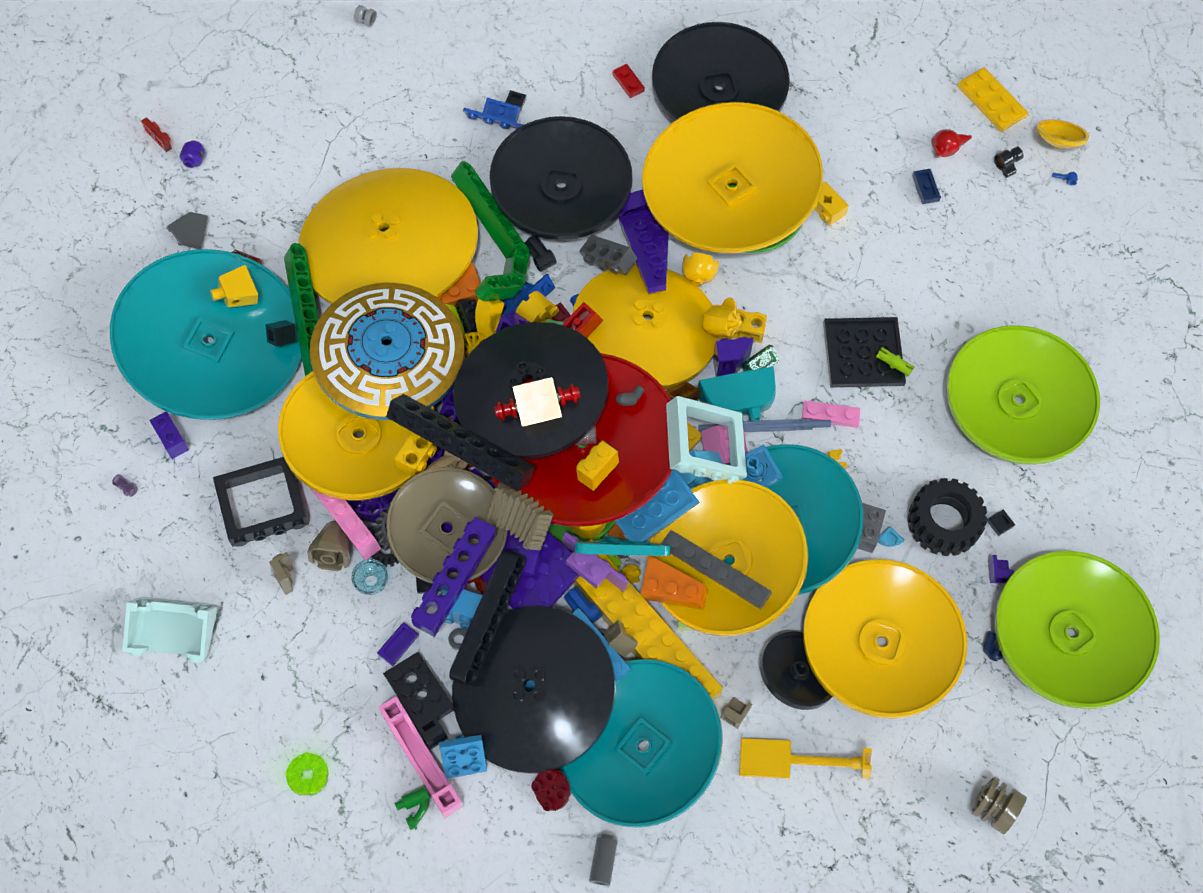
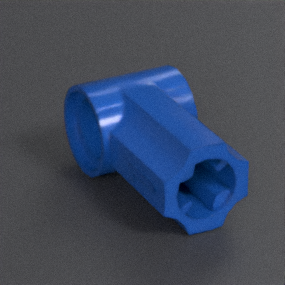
M578 587L571 589L564 596L565 601L572 610L575 611L577 608H580L592 624L602 618L598 608L587 600Z

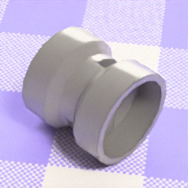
M358 5L354 13V21L364 22L365 25L371 27L376 20V10L366 9L365 6Z

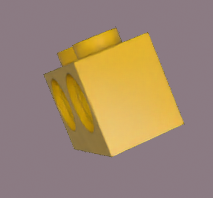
M737 309L742 320V326L737 333H734V338L753 337L754 342L762 343L767 315Z
M412 432L394 458L395 468L412 477L419 474V472H423L429 457L432 458L436 453V445ZM421 444L426 445L424 448H419L418 446ZM409 460H415V461H416L415 463H412V464L408 463Z

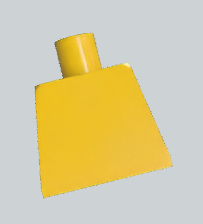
M246 265L221 275L218 278L219 288L210 290L213 301L223 298L227 307L258 303V293Z

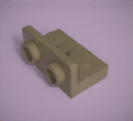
M286 552L274 556L269 561L273 574L285 595L292 592L291 584H293L289 572L294 569L290 556Z

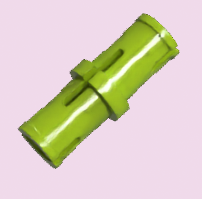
M884 347L881 348V351L876 356V358L889 364L890 368H896L908 377L915 368L914 365L901 359L900 355L896 356L884 349Z

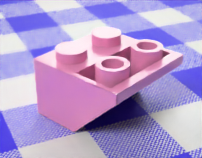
M717 425L701 431L704 451L718 452L723 463L730 465L728 427ZM743 431L745 454H747L748 450L745 441V433Z

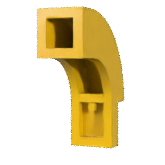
M478 298L475 311L478 332L486 337L496 333L504 302L500 300L482 301Z

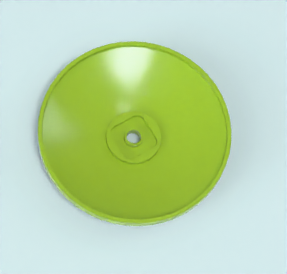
M1010 325L992 328L976 335L958 352L947 378L949 407L960 429L982 450L1005 461L1035 465L1062 459L1073 453L1086 441L1093 431L1099 416V387L1089 364L1069 343L1042 329ZM1020 397L1024 403L1019 404L1014 398Z
M1057 551L1040 555L1022 565L1010 577L998 598L995 612V630L1004 659L1014 674L1028 688L1053 703L1077 709H1097L1116 704L1136 692L1145 683L1154 669L1160 645L1159 626L1154 609L1138 583L1129 574L1110 561L1077 551ZM1073 629L1077 633V637H1070L1067 630Z

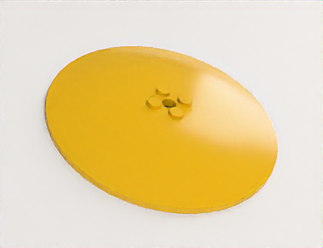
M739 102L720 103L702 107L689 112L671 123L652 144L646 156L642 173L644 197L656 221L678 240L702 250L718 253L754 251L786 238L796 231L811 215L819 200L823 183L821 157L817 146L805 129L779 111L757 104ZM734 183L737 184V186L732 188L729 187L728 184Z
M389 168L356 176L326 194L306 218L298 243L306 250L313 290L331 304L354 289L376 283L412 285L439 297L461 278L470 265L477 247L478 226L469 200L462 191L448 180L423 170ZM382 228H389L386 231H380Z

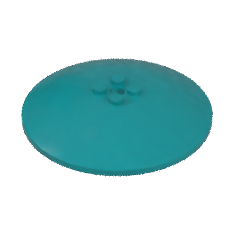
M793 444L767 446L766 449L783 476V479L767 488L778 494L793 509L806 536L808 566L803 585L798 593L800 595L818 589L833 580L853 558L863 532L864 515L859 491L848 472L825 453L810 447ZM727 557L724 562L732 565L735 558Z
M640 659L625 662L631 668V671L616 683L613 712L601 737L582 757L560 768L568 780L570 792L586 810L603 821L631 828L650 827L668 822L692 807L710 786L720 763L723 745L722 726L718 710L711 696L701 683L691 674L673 664L658 660ZM643 741L649 743L646 751L639 750V745Z

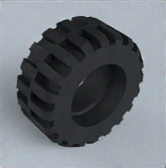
M941 478L939 482L933 480L928 485L925 484L917 493L909 508L908 522L911 523L909 525L910 532L915 533L913 538L916 542L920 541L922 543L921 547L925 550L929 548L932 550L931 553L936 555L940 552L942 556H949L950 553L956 556L960 555L961 552L965 553L978 541L987 524L988 518L985 516L987 514V507L982 506L984 503L981 496L978 497L976 495L978 492L974 488L970 489L968 487L969 484L965 482L961 484L958 482V479L954 478L951 481H948V478ZM938 504H945L955 508L963 518L964 527L959 530L942 528L932 518L930 508Z

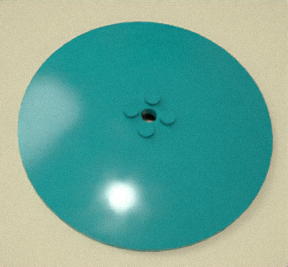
M214 249L187 250L152 262L139 271L126 284L119 294L111 314V350L116 365L126 382L134 391L154 406L186 418L200 420L227 419L244 415L262 407L274 399L288 385L296 373L302 358L288 287L279 277L260 263L228 251ZM246 265L258 293V303L227 307L223 298L213 301L210 290L219 288L218 278L223 274ZM283 320L295 324L296 342L277 347L267 343L266 324ZM211 337L214 341L212 343H205L203 339Z

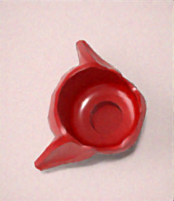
M951 129L939 130L932 137L933 148L938 157H949L954 155L972 136L957 134Z

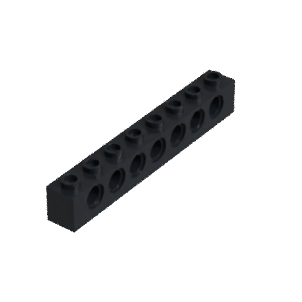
M405 394L390 401L386 418L516 491L530 483L535 468L532 464Z

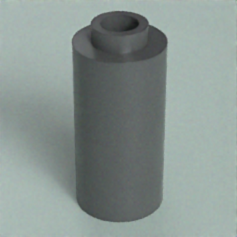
M602 834L601 837L596 838L589 878L590 883L610 886L618 843L612 835Z

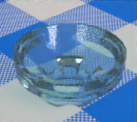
M363 560L352 571V584L362 594H377L385 588L388 582L387 569L378 560ZM368 576H375L377 578V582L372 586L367 585L365 580Z

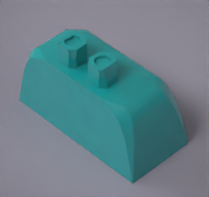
M774 367L699 380L697 387L700 389L699 401L742 413V422L744 421L743 416L749 415L750 422L759 421L761 413L770 409L775 399Z

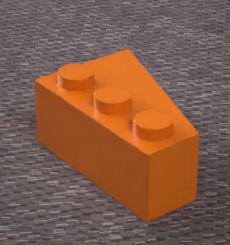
M649 556L640 593L645 600L704 610L708 589L703 583Z

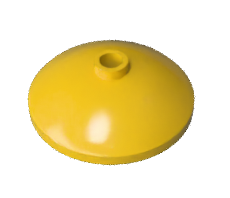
M1042 120L1038 122L1036 127L1040 137L1058 149L1079 147L1087 143L1089 139V134L1085 129L1063 120Z

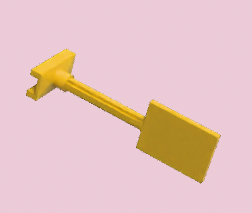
M741 738L739 776L790 779V766L795 764L852 767V769L861 770L862 779H871L872 765H870L872 748H863L862 757L791 755L790 740Z

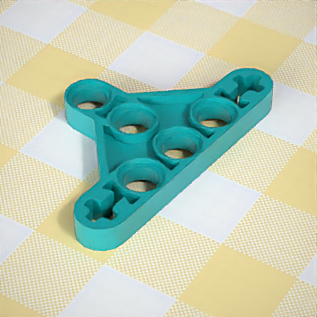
M603 536L602 540L575 542V553L670 556L671 550L670 544L624 540L612 536Z

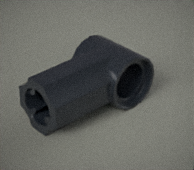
M533 235L524 242L530 251V255L533 257L536 268L540 272L557 264L553 252L550 249H546L538 236Z

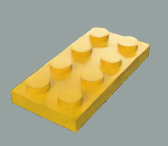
M985 67L958 82L957 87L1001 133L1026 118L1029 114Z

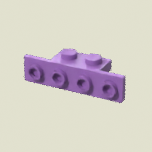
M567 532L563 534L562 543L573 552L565 562L567 566L596 589L605 579H608L621 591L624 592L626 590L628 580L622 573L616 572L606 560H601L596 554L575 553V542L579 541V539Z

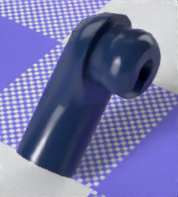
M987 632L983 650L990 660H1001L1003 654L994 646L996 634Z

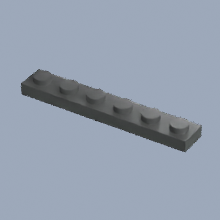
M670 530L662 542L671 545V555L760 610L772 594L766 587Z

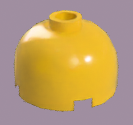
M692 253V256L687 257L688 254H685L682 270L684 276L692 281V284L701 286L715 278L719 269L718 259L715 262L712 260L713 256L703 253Z

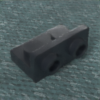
M459 299L455 305L466 334L478 332L475 321L477 306L475 299Z

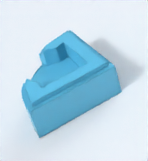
M890 526L878 538V543L887 547H895L902 544L905 539Z

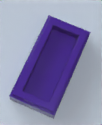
M403 622L379 649L377 655L391 666H394L419 637V634Z

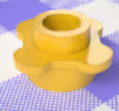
M629 564L622 568L623 575L629 582L638 583L640 581L639 576H641V572L637 566Z

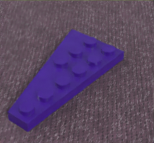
M650 210L619 216V223L626 241L638 258L635 263L648 294L666 290L669 233L656 221Z

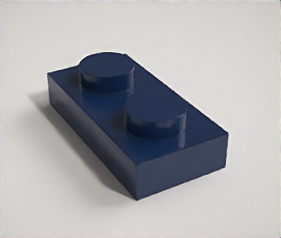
M931 168L914 171L912 176L922 204L940 201L941 196Z

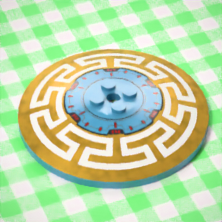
M376 283L362 286L344 294L324 311L311 337L310 359L313 373L319 386L335 404L361 417L390 420L386 418L390 401L402 394L431 408L449 393L455 385L457 374L464 362V339L461 327L452 311L433 294L421 288L402 283ZM389 339L392 343L390 345H383L382 341Z

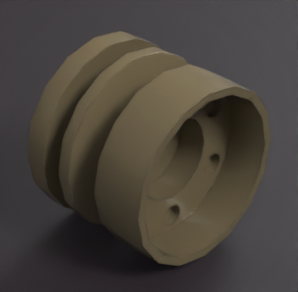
M994 776L979 792L971 814L977 817L984 810L981 820L984 822L990 816H993L991 827L1004 835L1016 821L1025 805L1027 797L1016 789L1010 791L1008 795L1004 794L1007 788L1005 782L996 789L1000 780Z

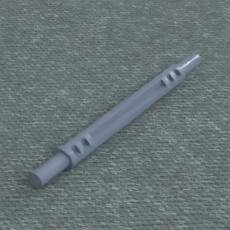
M812 418L759 420L755 422L743 421L744 432L795 431L831 427V420H812ZM719 424L698 425V431L701 432Z

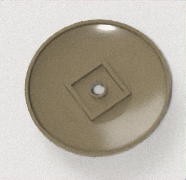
M454 467L429 469L409 479L394 496L387 516L388 541L399 563L412 575L432 583L436 573L442 571L445 558L453 553L455 542L464 535L466 524L472 522L474 517L484 522L486 521L485 515L488 514L487 509L490 506V501L493 499L492 495L495 491L493 487L478 475ZM444 523H448L452 526V531L445 533L442 531L441 526ZM496 528L497 535L469 581L480 577L497 561L507 538L508 531L505 532V528ZM471 539L469 544H477L479 540ZM464 555L461 556L458 560L464 562L468 560L469 557ZM455 572L450 573L448 578L454 579L458 574Z

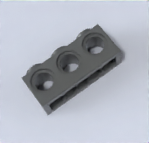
M592 234L579 250L587 264L597 265L603 270L605 268L609 269L615 274L626 275L638 259L630 247Z

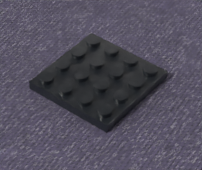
M898 317L824 318L823 324L830 388L905 386L906 378L904 373L896 368H890L889 364L876 358L881 348L884 347V349L894 355H900L901 359H903Z

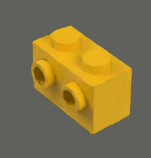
M601 441L598 446L595 445L585 460L582 459L577 465L578 480L594 491L619 463L618 451L604 441Z

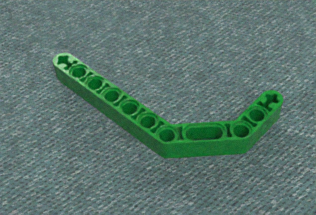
M461 161L451 174V178L458 189L469 200L475 214L506 258L503 274L485 277L476 288L475 294L482 301L513 298L525 284L530 251L511 222L498 209L493 196L474 168L468 162Z

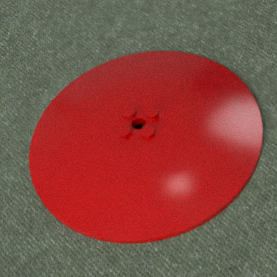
M600 353L607 369L609 392L606 406L596 425L579 442L562 452L544 458L524 460L535 466L530 483L520 489L521 494L528 493V499L533 497L534 502L539 501L538 507L544 506V511L550 510L553 513L551 523L564 526H593L620 519L650 501L670 477L673 469H670L666 404L671 401V398L663 386L638 365L616 356ZM527 378L523 383H531L533 379ZM636 386L644 389V393L633 406H623L616 401L618 394L632 393ZM601 441H604L618 451L619 463L593 491L578 480L576 468L582 459L585 460L595 445L598 446ZM580 442L588 444L585 448L577 447ZM491 477L497 487L500 481Z

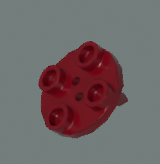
M548 769L545 772L538 773L535 781L531 784L537 801L545 811H557L568 803L571 795L570 785L561 771Z

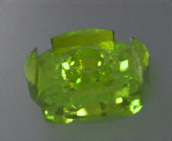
M306 752L295 757L290 762L285 776L288 786L295 794L299 796H314L326 787L329 770L327 764L320 756ZM305 770L313 771L311 773L313 777L310 780L308 778L302 779Z

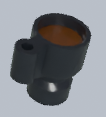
M1017 146L1010 151L1004 150L995 154L994 162L996 167L1003 171L1004 177L1008 178L1016 174L1017 170L1014 161L1022 160L1024 154L1022 149Z

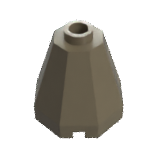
M335 520L328 522L309 545L307 552L309 562L313 564L315 561L318 563V568L337 572L342 569V566L344 568L349 566L348 537Z

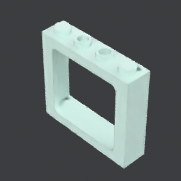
M676 396L666 404L670 469L678 470L680 473L695 474L697 477H708L714 481L727 479L728 484H732L730 482H738L747 477L742 413ZM687 416L728 427L731 466L693 457L689 454Z

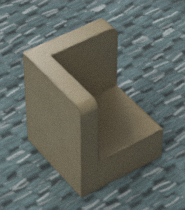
M618 620L604 633L605 639L608 641L607 646L611 645L617 653L624 657L638 645L637 640L626 634L624 624Z
M732 698L720 718L738 729L753 704L749 702L746 705L738 699Z

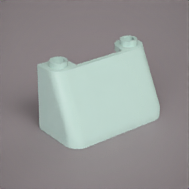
M146 597L131 600L126 605L122 651L129 652V655L141 656L142 652L146 651L184 654L187 658H190L191 662H202L208 655L217 606Z

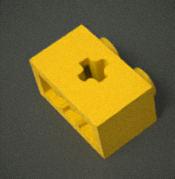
M825 181L822 183L821 194L814 210L823 221H826L831 226L846 215L849 205Z

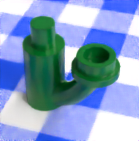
M425 786L401 796L402 800L395 802L397 811L405 807L408 810L420 804L414 817L410 814L408 818H405L410 830L417 829L416 825L423 818L429 807L430 797Z

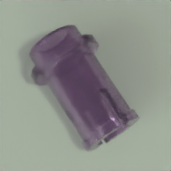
M121 474L116 475L112 480V484L121 489L125 496L132 497L138 491L136 483L128 481Z

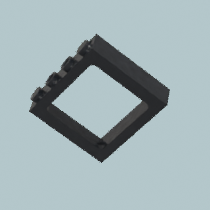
M284 457L213 477L227 537L232 547H241L246 545L247 542L261 541L267 536L281 535L288 530L301 529L309 524L297 477L290 470ZM284 473L294 509L293 513L237 529L226 489Z

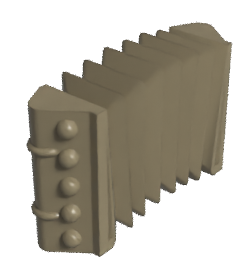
M498 482L492 495L493 499L490 501V506L487 509L488 514L485 515V522L490 525L496 523V528H505V532L510 530V535L515 534L514 538L519 537V542L524 541L523 547L525 549L541 550L548 528L551 525L553 513L550 510L544 511V506L538 507L539 501L534 502L533 497L528 499V493L522 495L521 490L516 492L515 489H511L506 484Z

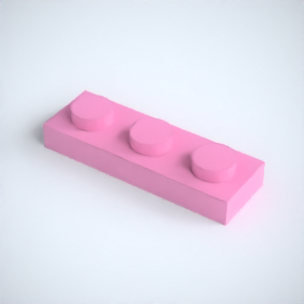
M804 400L802 419L831 420L832 425L858 428L860 408Z

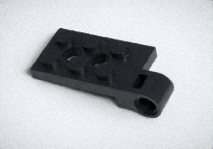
M417 652L383 674L428 748L432 750L439 745V742H444L448 739L438 720L453 712L455 708L420 653ZM414 675L417 677L414 683H406V679L409 676ZM425 691L427 695L424 699L419 700L416 698L419 692Z

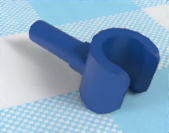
M1069 172L1068 174L1053 173L1052 177L1067 179L1068 185L1073 186L1077 184L1078 177L1076 172Z

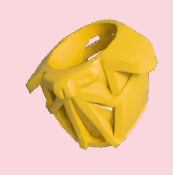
M730 297L726 298L722 305H712L703 315V329L710 335L719 337V339H733L734 333H737L742 326L736 302Z

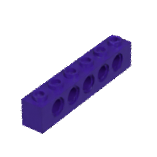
M474 517L472 522L466 524L464 535L461 539L458 538L454 544L453 553L445 558L442 571L440 573L437 572L434 576L431 589H427L423 594V602L413 610L411 618L414 627L433 637L436 636L497 535L495 527ZM471 539L479 540L477 544H469ZM464 555L469 557L468 560L464 562L458 560L461 556ZM455 572L458 574L454 579L448 578L450 573ZM440 590L448 591L445 596L437 595ZM428 608H437L435 613H427Z

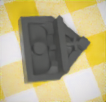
M189 212L169 224L166 228L174 235L179 246L185 245L201 249L208 216Z

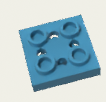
M764 444L745 454L748 478L742 480L767 488L783 479L782 474Z
M458 735L455 737V740L439 742L444 773L447 779L487 772L481 735L466 738L464 735Z

